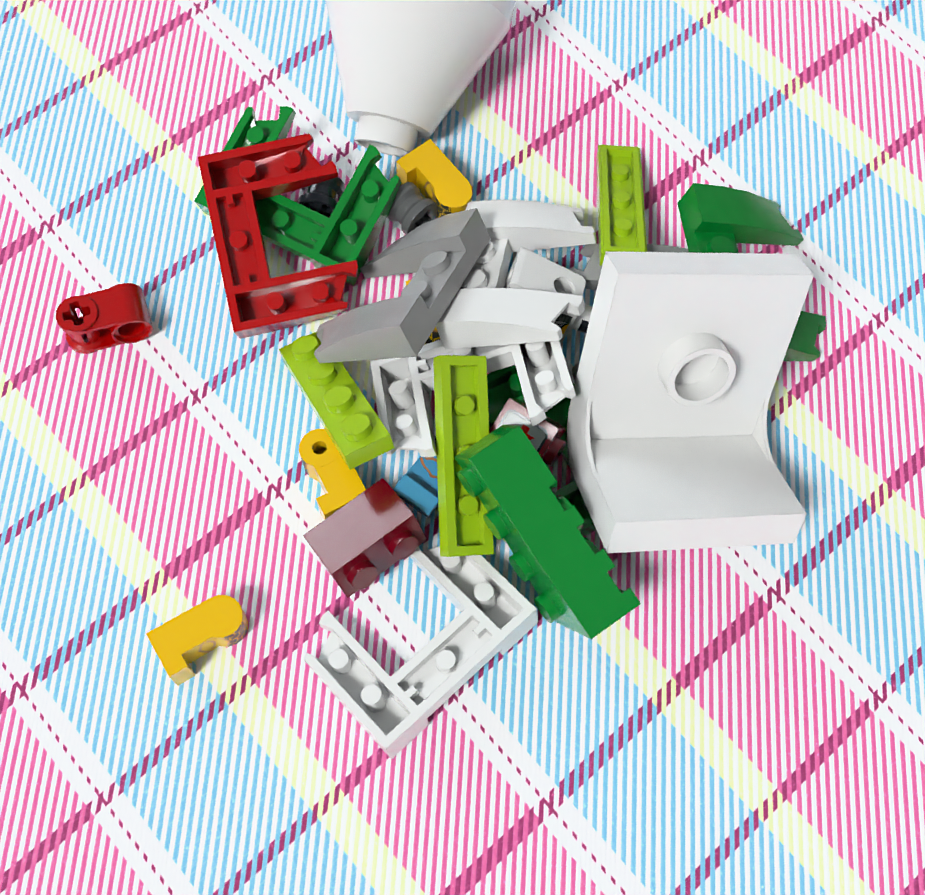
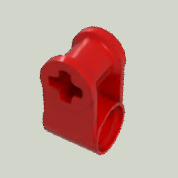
M121 283L108 289L69 297L58 305L55 312V319L60 329L65 332V338L70 348L81 354H90L125 343H136L146 339L153 332L143 289L134 283ZM79 308L83 316L78 317L75 309ZM81 334H86L89 341L85 342Z

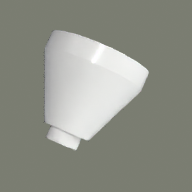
M325 0L346 113L350 119L358 123L354 142L364 148H368L371 144L380 153L403 157L414 150L417 138L430 137L508 33L516 0Z

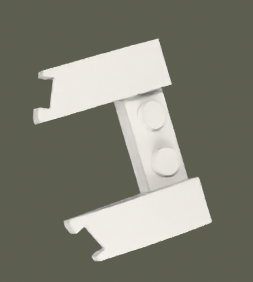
M498 199L470 201L467 204L466 210L478 209L491 239L436 325L445 350L561 340L563 337L561 328L555 325L554 322L560 314L570 313L581 316L586 306L583 296L532 289L504 288L511 255L513 252H518L520 247L531 251L596 244L597 238L593 227H582L579 223L584 220L582 210L580 208L528 200Z
M440 339L423 345L417 357L378 359L370 362L378 417L390 433L395 447L386 452V454H393L399 449L418 451L421 457L437 456L429 391L434 390L433 357L439 355L486 356L487 373L515 365L532 426L546 419L545 412L565 397L572 399L576 396L559 341L445 350Z
M418 546L414 553L409 556L461 613L391 677L329 611L322 615L319 622L321 628L330 631L320 657L316 658L309 653L304 655L303 659L391 760L429 725L427 718L498 652L504 655L538 623L537 608L481 555L443 557L440 556V546L421 551Z

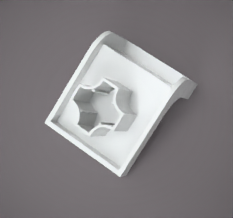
M605 252L575 380L574 390L576 396L571 399L569 406L567 448L572 474L606 553L795 543L807 513L773 460L767 436V411L772 390L814 276L797 254Z

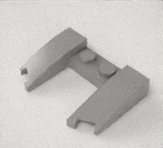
M474 208L451 213L426 222L393 242L373 260L361 267L360 270L365 278L415 273V275L402 290L400 297L385 299L354 308L320 324L316 335L321 345L314 352L318 362L332 363L417 357L491 239L478 209Z

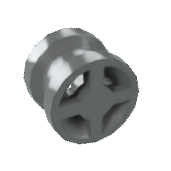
M407 182L399 187L387 218L391 222H399L401 224V231L407 234L418 226L434 220L438 214V205L430 198L424 199L421 196V190L413 182Z

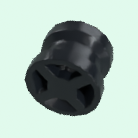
M339 177L301 188L304 193L298 198L297 203L330 218L345 190V184Z

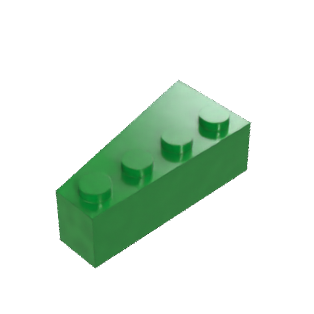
M502 425L455 456L462 469L457 472L461 484L473 498L477 496L480 498L488 511L483 515L486 525L498 540L505 539L513 553L509 557L511 566L524 582L528 580L531 582L538 594L534 598V603L549 623L555 621L592 640L641 604L631 588L624 591L616 586L608 574V571L615 567L614 563L604 549L599 550L591 540L582 536L580 530L583 528L584 519L575 506H572L564 496L558 495L556 497L551 489L557 486V480L519 425Z

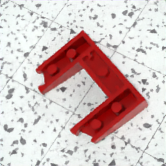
M309 133L198 156L233 332L239 339L293 327L348 311L349 303L341 301L347 276L357 277L359 270L357 260L271 278L255 201L339 177L336 165L332 160L321 166L307 149L314 142L313 137Z

